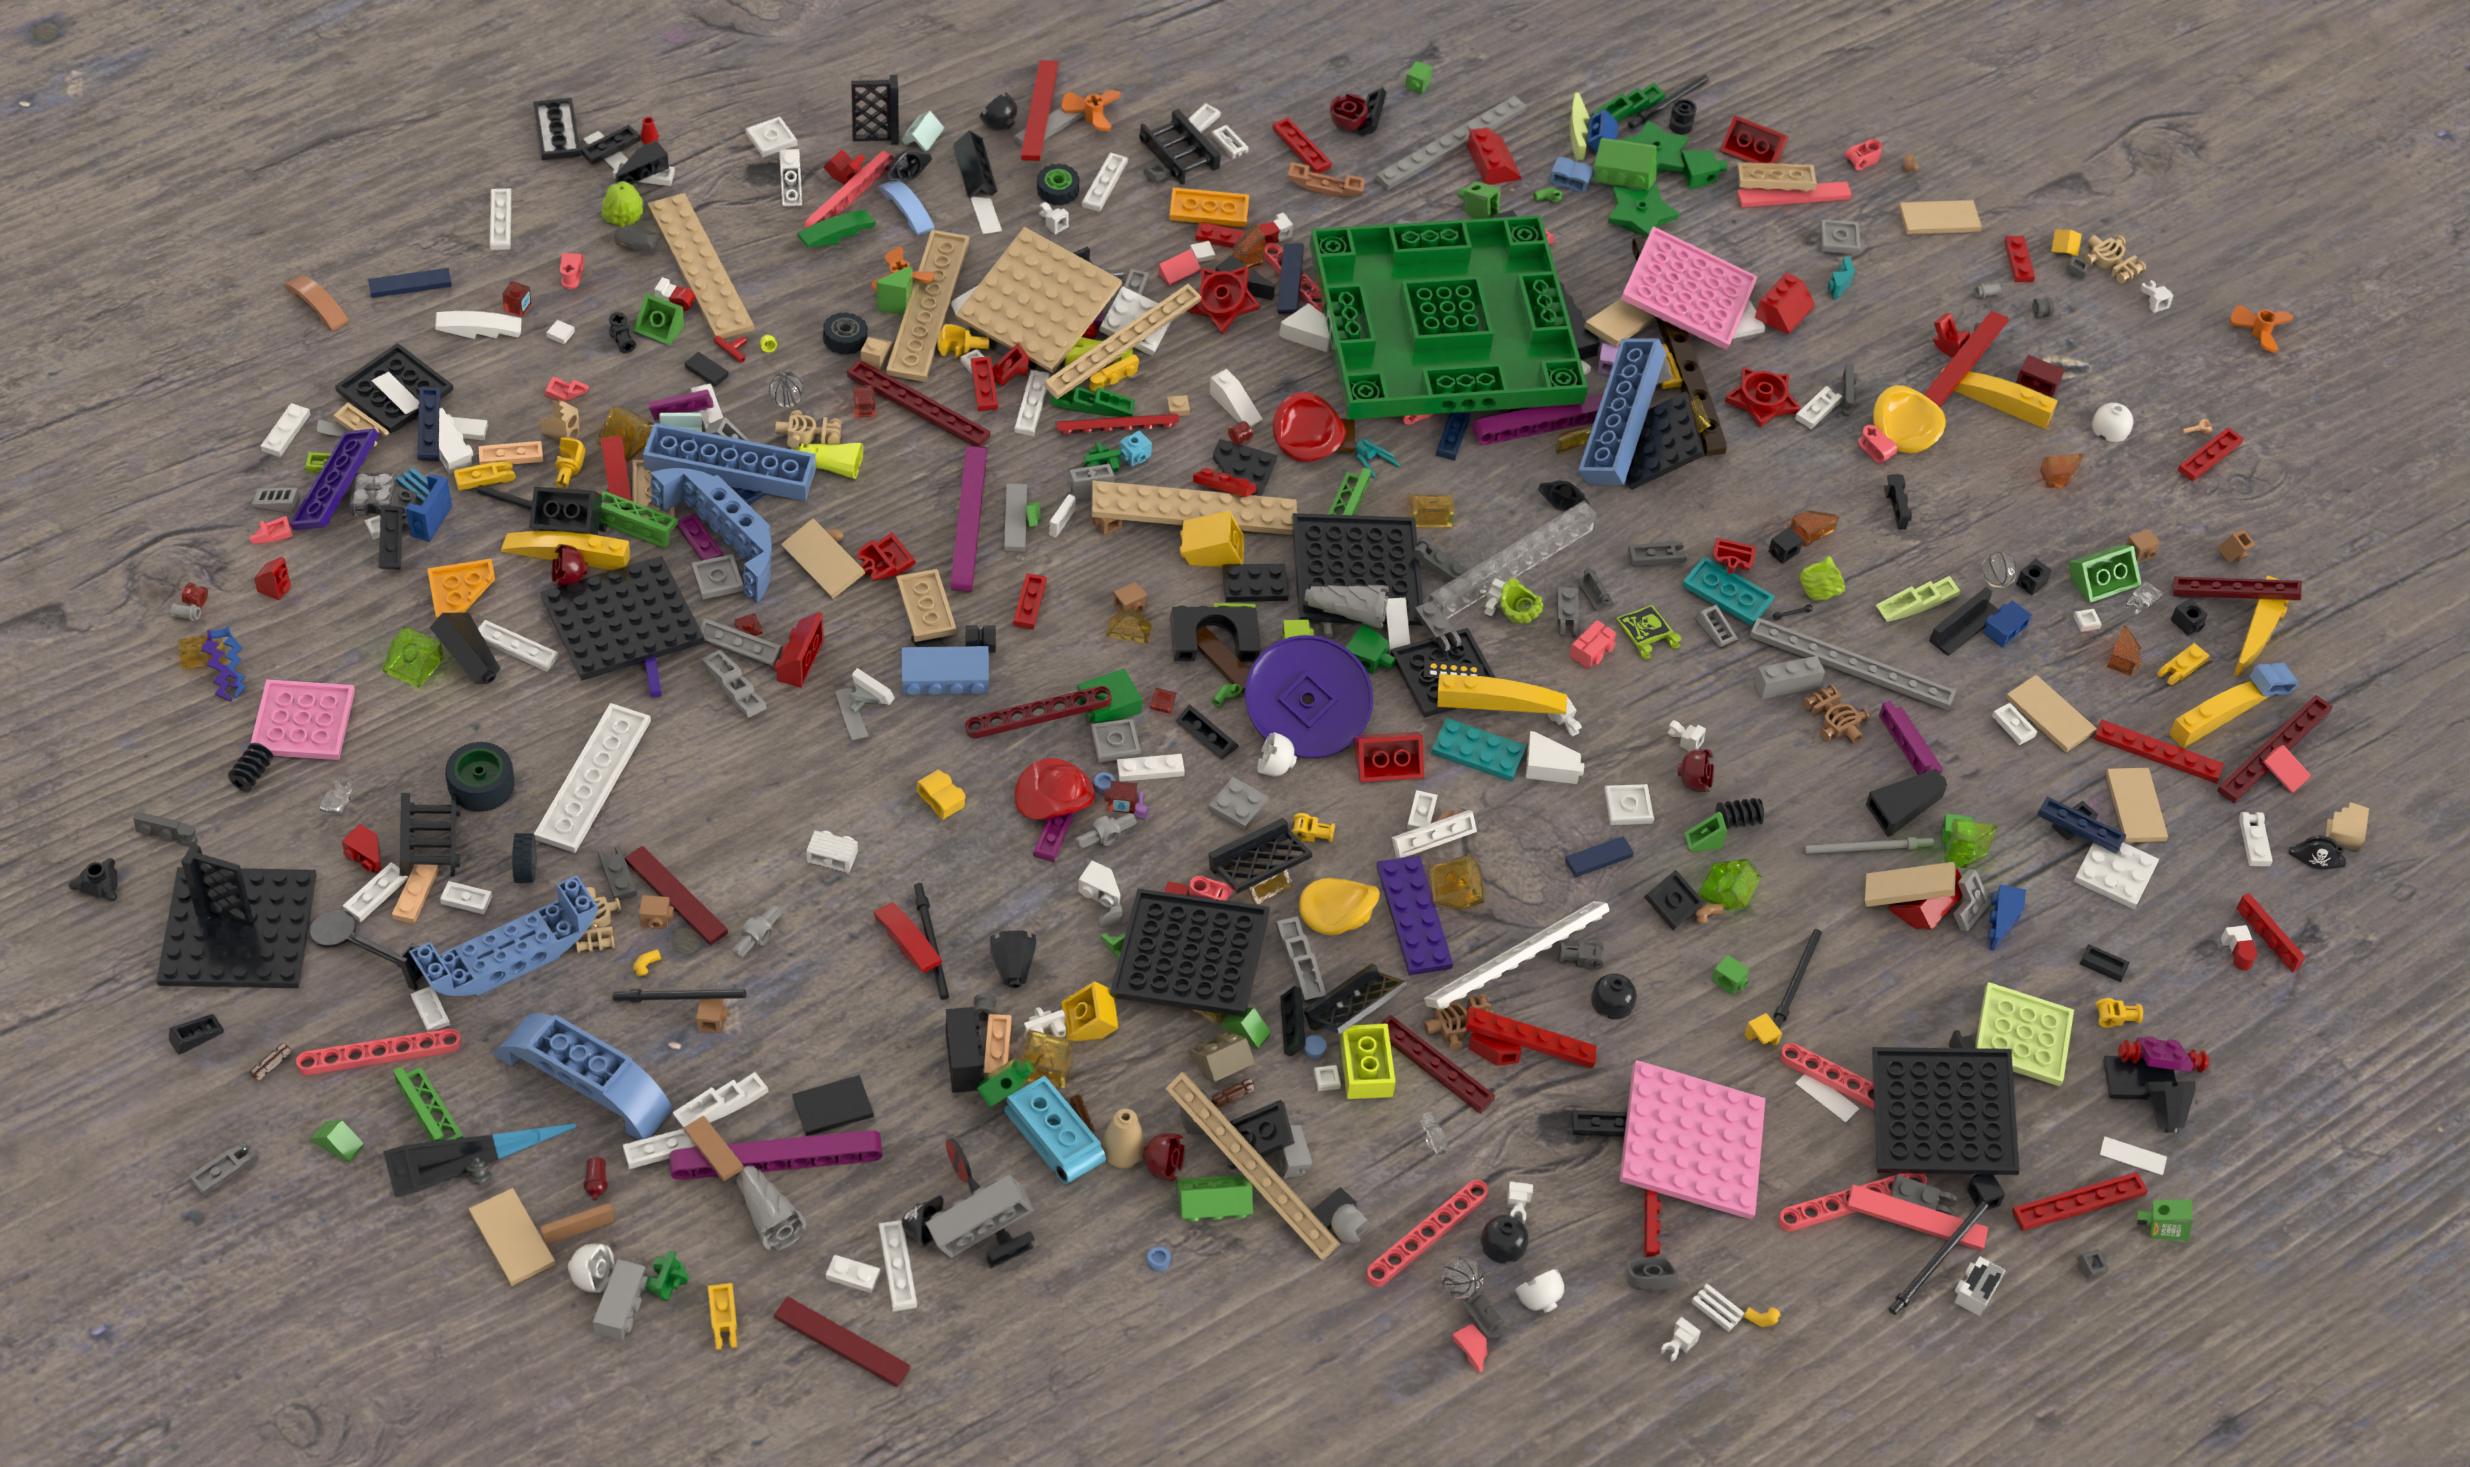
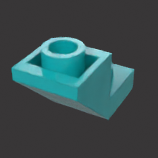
M1843 257L1842 264L1838 267V272H1832L1831 280H1828V291L1831 292L1833 299H1838L1852 284L1855 269L1851 257Z

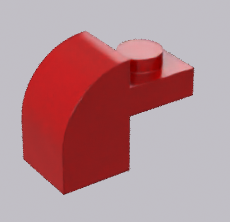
M841 149L823 168L833 179L846 184L861 171V168H863L861 163L866 158L860 153L852 160Z
M1945 313L1934 322L1937 336L1933 338L1936 347L1947 356L1954 357L1969 339V331L1956 330L1952 313Z

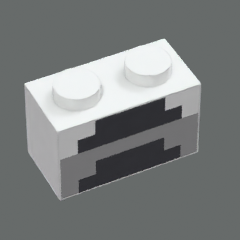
M1982 1257L1978 1258L1976 1264L1971 1262L1964 1274L1968 1276L1966 1281L1960 1280L1954 1291L1958 1294L1955 1303L1981 1316L1999 1285L2005 1270Z

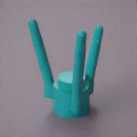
M1362 439L1357 443L1355 451L1358 455L1356 458L1362 462L1365 468L1371 469L1365 459H1372L1375 454L1400 467V463L1392 459L1394 454L1369 442L1367 439ZM1371 469V476L1372 478H1375L1376 475Z

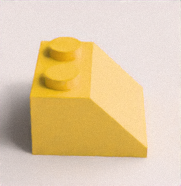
M1094 981L1061 1002L1062 1010L1065 1014L1067 1041L1102 1039L1119 1029L1115 1001L1110 995V988Z

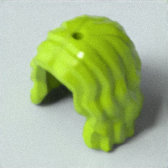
M621 181L607 189L606 196L602 201L603 207L601 208V215L607 223L624 227L640 220V216L643 214V200L633 185Z
M1827 556L1819 563H1813L1804 568L1800 573V583L1806 595L1814 601L1828 600L1832 596H1838L1845 591L1841 572L1836 568L1830 556Z
M1509 578L1508 582L1504 583L1499 602L1506 617L1511 622L1518 624L1530 623L1532 619L1537 618L1544 607L1542 597L1534 595L1522 584H1519L1516 578Z

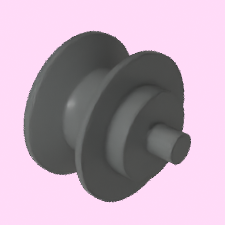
M479 1157L474 1158V1162H471L466 1167L467 1171L472 1172L468 1180L483 1186L484 1182L492 1176V1173L486 1172V1168L490 1166V1163L479 1160Z

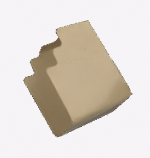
M558 399V402L553 400L554 416L549 415V419L545 417V420L540 418L541 433L558 443L564 437L577 439L580 436L578 409Z
M2351 802L2349 803V808L2343 807L2342 812H2334L2333 820L2327 819L2326 837L2333 839L2345 849L2359 852L2366 839L2369 808Z

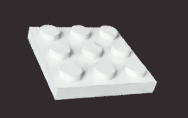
M1122 286L1099 331L1112 336L1159 303ZM1171 322L1134 346V348L1153 356Z
M2093 843L2074 882L2135 910L2159 859L2125 843H2122L2117 854Z

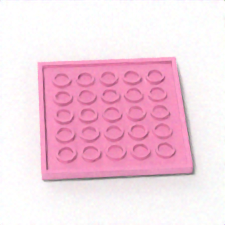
M1653 227L1620 299L1701 339L1713 343L1717 347L1727 350L1758 277Z
M1636 1060L1632 1068L1620 1181L1752 1220L1756 1212L1766 1098Z

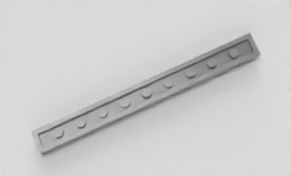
M1513 96L1377 173L1375 180L1384 188L1390 190L1467 146L1470 130L1488 127L1493 131L1525 113L1527 105L1516 96Z
M1758 617L1750 633V638L1805 658L1817 656L1821 664L1948 711L1956 693L1954 689Z

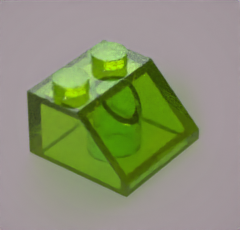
M404 626L392 640L382 670L389 675L420 688L444 659L442 644L438 640Z
M1954 819L1944 844V863L1954 862L1956 868H1967L1987 855L1997 831V825Z

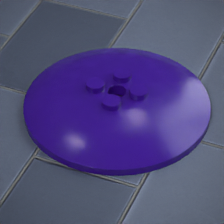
M1299 635L1274 643L1256 659L1246 681L1245 704L1254 728L1265 741L1270 733L1275 732L1285 736L1292 742L1295 756L1311 759L1323 758L1345 750L1354 743V736H1359L1363 733L1372 713L1373 690L1364 666L1347 648L1324 637ZM1305 695L1311 696L1313 703L1305 704L1302 701V697Z

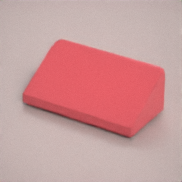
M1187 250L1160 263L1158 275L1171 286L1200 272L1201 267L1193 252Z
M2284 745L2273 749L2263 761L2290 793L2296 791L2311 776Z

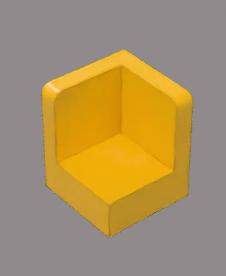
M2055 230L2051 251L2078 256L2082 234L2073 230Z
M1765 1013L1748 1022L1744 1035L1749 1041L1758 1038L1762 1044L1771 1042L1773 1046H1776L1780 1042L1782 1032L1768 1014Z

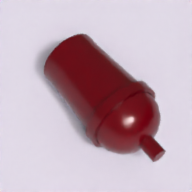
M593 1157L587 1160L585 1181L583 1183V1188L587 1194L593 1196V1200L596 1201L597 1197L601 1196L608 1187V1182L606 1181V1161L600 1157Z

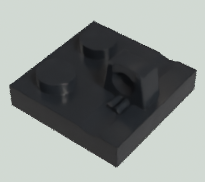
M1674 870L1644 896L1672 930L1676 929L1705 903L1677 870Z

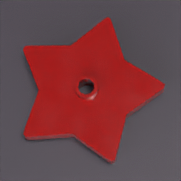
M1244 266L1231 272H1217L1202 268L1201 286L1198 292L1202 298L1199 303L1187 311L1210 317L1220 333L1224 334L1237 316L1260 310L1259 303L1248 291V267Z
M1743 367L1741 371L1740 386L1725 397V403L1748 411L1760 428L1775 415L1797 414L1801 408L1789 394V374L1777 375L1769 371H1753L1746 367Z

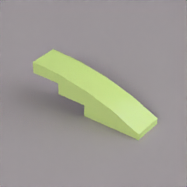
M1579 92L1575 93L1570 118V136L1576 160H1584L1590 117Z
M1948 576L1935 584L1930 581L1916 589L1911 586L1878 603L1876 608L1885 621L1889 622L1943 604L1959 596L1960 590L1951 577Z

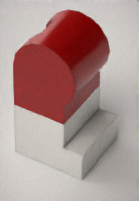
M1284 213L1278 214L1275 221L1262 223L1258 226L1257 243L1266 246L1270 243L1276 244L1291 238L1293 223Z
M663 277L654 289L656 297L682 306L683 311H687L696 298L695 293L691 289L672 285L669 279Z
M2247 925L2225 928L2221 937L2223 946H2230L2234 956V965L2238 969L2249 970L2257 957V950Z

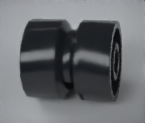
M1678 99L1673 103L1669 120V128L1672 132L1684 135L1692 131L1697 109L1693 101Z
M965 625L966 647L988 646L989 653H996V625H986L982 629H979L977 625Z

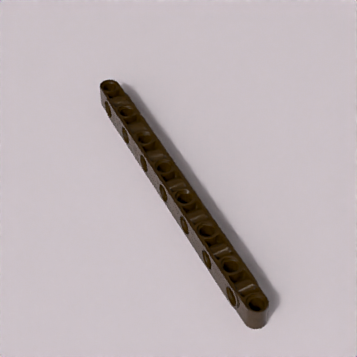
M1648 237L1633 238L1632 250L1636 263ZM1656 317L1664 344H1666L1669 352L1672 354L1682 380L1681 393L1686 391L1690 395L1704 455L1726 454V440L1688 331Z

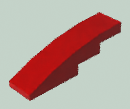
M622 436L601 438L609 493L632 501Z
M894 902L873 911L875 919L886 928L888 936L899 945L900 952L922 973L942 963V959L929 941Z

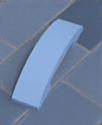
M892 180L878 186V189L886 199H892L907 217L909 227L917 236L935 230L925 208L904 183L899 180Z

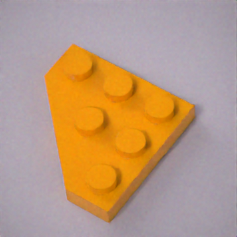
M492 559L427 569L436 620L442 613L465 612L495 581Z

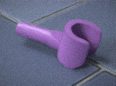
M1140 791L1138 792L1134 816L1145 819L1148 806L1143 805V792Z

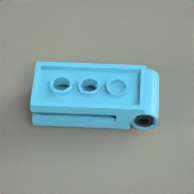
M1046 1076L1039 1078L1007 1097L1006 1102L1009 1105L1005 1106L1004 1112L1052 1171L1055 1170L1057 1177L1062 1183L1068 1184L1106 1161L1100 1141Z

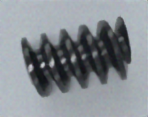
M250 743L247 750L244 751L238 762L233 766V769L229 771L228 778L230 782L239 790L246 793L250 792L251 786H254L257 783L256 780L260 779L261 773H264L266 767L271 764L269 759L273 758L274 755L264 745Z
M1751 798L1750 800L1743 799L1741 802L1735 800L1733 803L1727 801L1725 804L1718 802L1716 805V813H1722L1726 829L1730 828V822H1732L1734 828L1738 827L1739 821L1743 827H1746L1747 820H1749L1751 826L1755 825V819H1757L1760 825L1763 824L1764 808L1760 798L1758 800L1756 798Z

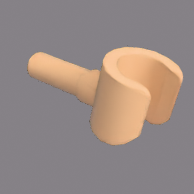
M2203 419L2199 425L2183 429V433L2202 431L2203 434L2207 435L2212 433L2213 430L2210 427L2209 420Z

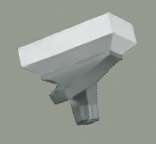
M857 668L853 672V685L856 691L850 693L849 696L853 699L849 706L851 711L856 713L865 703L890 705L895 699L889 688Z

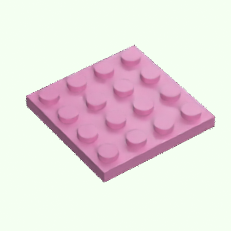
M266 679L251 743L264 745L274 756L340 760L355 693L354 685Z

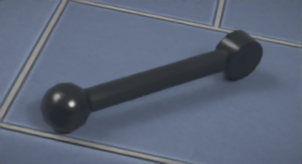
M1807 604L1804 608L1783 613L1775 612L1772 617L1774 620H1779L1784 616L1805 611L1811 612L1813 607Z

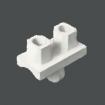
M1038 1007L1034 1009L1035 1016L1029 1017V1021L1024 1023V1037L1026 1041L1031 1040L1035 1046L1044 1044L1046 1042L1045 1034L1052 1032L1055 1039L1066 1036L1065 1014L1063 1010L1051 1013L1050 1010L1043 1012Z

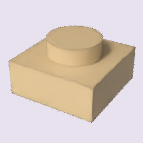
M1187 395L1167 397L1169 414L1176 413L1178 416L1190 415Z

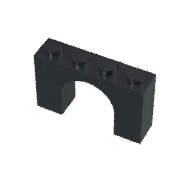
M1183 605L1172 607L1170 628L1174 661H1195L1198 651L1196 632L1205 626H1218L1227 630L1234 639L1236 657L1241 662H1255L1259 657L1261 648L1256 607H1186Z

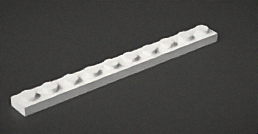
M1597 901L1589 903L1425 997L1426 1006L1437 1008L1438 1010L1447 1008L1450 1002L1466 997L1469 991L1483 987L1484 983L1489 980L1499 978L1502 972L1518 967V963L1523 960L1534 958L1536 956L1535 953L1551 948L1552 944L1556 941L1567 939L1570 933L1584 929L1589 922L1600 920L1603 914L1610 911L1608 904Z

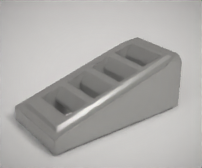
M260 488L256 492L252 507L294 513L300 498L298 488Z
M1717 604L1700 611L1695 617L1700 626L1720 648L1737 641V636ZM1727 635L1729 638L1722 640L1721 637Z

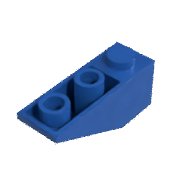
M2000 884L1997 892L1992 893L1991 905L1994 906V910H1991L1989 923L1993 924L1988 932V941H1991L1990 950L1994 951L2020 920L2025 907L2026 889Z

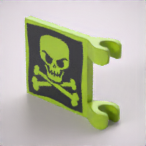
M1653 605L1616 618L1618 624L1638 648L1643 659L1651 658L1649 652L1652 651V647L1649 644L1667 638L1672 649L1680 647L1678 643L1681 641L1680 635L1673 632Z

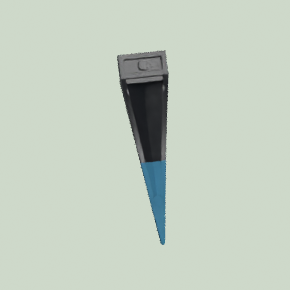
M568 1124L408 1144L385 1150L383 1153L395 1198L421 1192L469 1172L466 1170V1167L471 1162H474L476 1157H479V1160L491 1163L569 1131L577 1125Z

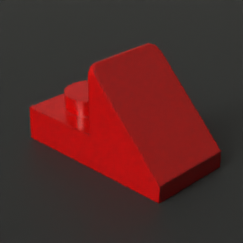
M1019 343L992 367L993 376L1002 386L1016 373L1027 376L1029 356Z

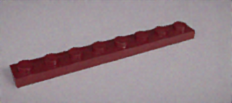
M858 360L847 371L848 378L972 446L981 447L990 438V431L861 360Z
M2315 695L2219 786L2217 792L2235 804L2270 770L2263 761L2273 749L2284 745L2290 751L2331 712L2333 706Z

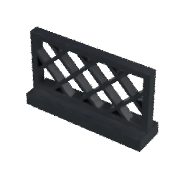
M890 75V80L851 81L853 142L891 141V145H899L898 76ZM864 87L867 90L861 94L855 88ZM878 87H886L881 93L875 90ZM870 93L876 96L872 100L866 98V96ZM861 100L866 103L862 108L856 105ZM879 100L886 103L882 107L876 105ZM870 107L876 110L872 115L866 112ZM861 114L867 118L863 122L856 119ZM880 114L886 117L882 121L876 119V117ZM871 121L876 124L872 129L866 126ZM882 128L887 131V134H878L876 132ZM861 129L867 132L864 135H856Z
M1281 818L1208 853L1209 867L1214 874L1218 873L1238 894L1312 858V852L1288 829V822ZM1287 839L1291 841L1290 844L1281 843ZM1268 848H1273L1271 853L1262 852ZM1282 849L1288 850L1287 855L1277 854L1276 850ZM1300 851L1303 854L1295 856L1291 855V852ZM1249 857H1254L1253 862L1243 861ZM1258 858L1269 859V862L1259 863L1257 860ZM1273 860L1284 861L1280 865L1272 864ZM1231 866H1235L1234 871L1224 870ZM1239 867L1250 868L1249 872H1240L1238 870ZM1254 869L1266 870L1261 874L1253 873ZM1245 878L1247 881L1238 884L1235 879Z
M191 844L181 863L195 914L205 917L206 913L210 911L251 923L253 915L240 865L204 855L200 846Z
M1370 964L1305 1008L1303 1012L1311 1030L1316 1031L1319 1028H1324L1341 1034L1406 989L1408 985L1404 980L1379 972L1377 965Z

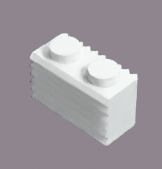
M815 830L806 850L807 862L849 873L858 853V841L849 836L839 837L829 831L820 832Z

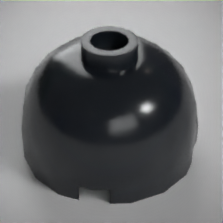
M1005 92V97L1001 94L993 99L985 107L987 112L985 114L981 112L979 117L991 129L1001 130L1005 127L1009 129L1015 123L1014 119L1018 110L1013 98Z
M1611 973L1601 977L1595 983L1591 995L1593 1008L1600 1015L1601 1013L1608 1015L1609 1019H1622L1629 1016L1637 1000L1636 987L1629 978L1618 973Z
M1511 1215L1493 1217L1486 1223L1481 1234L1483 1251L1491 1260L1498 1263H1506V1261L1514 1260L1513 1262L1518 1261L1524 1256L1528 1246V1231L1525 1225L1518 1218Z

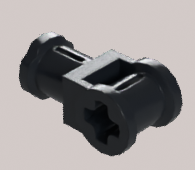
M621 312L612 313L609 316V323L611 325L609 334L616 343H619L618 348L620 352L624 354L630 353L637 345L629 334L627 317Z

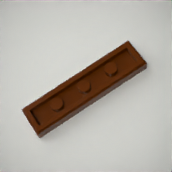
M1206 626L1196 632L1198 650L1232 684H1239L1242 687L1241 693H1244L1250 670Z

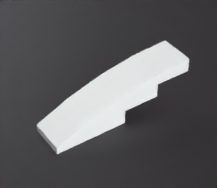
M479 311L437 312L435 330L475 339L476 334L497 338L499 333L519 338L521 334V318Z
M754 1072L738 1083L734 1080L730 1081L717 1091L713 1087L674 1111L673 1115L683 1128L702 1116H705L710 1123L745 1107L769 1092L768 1087Z

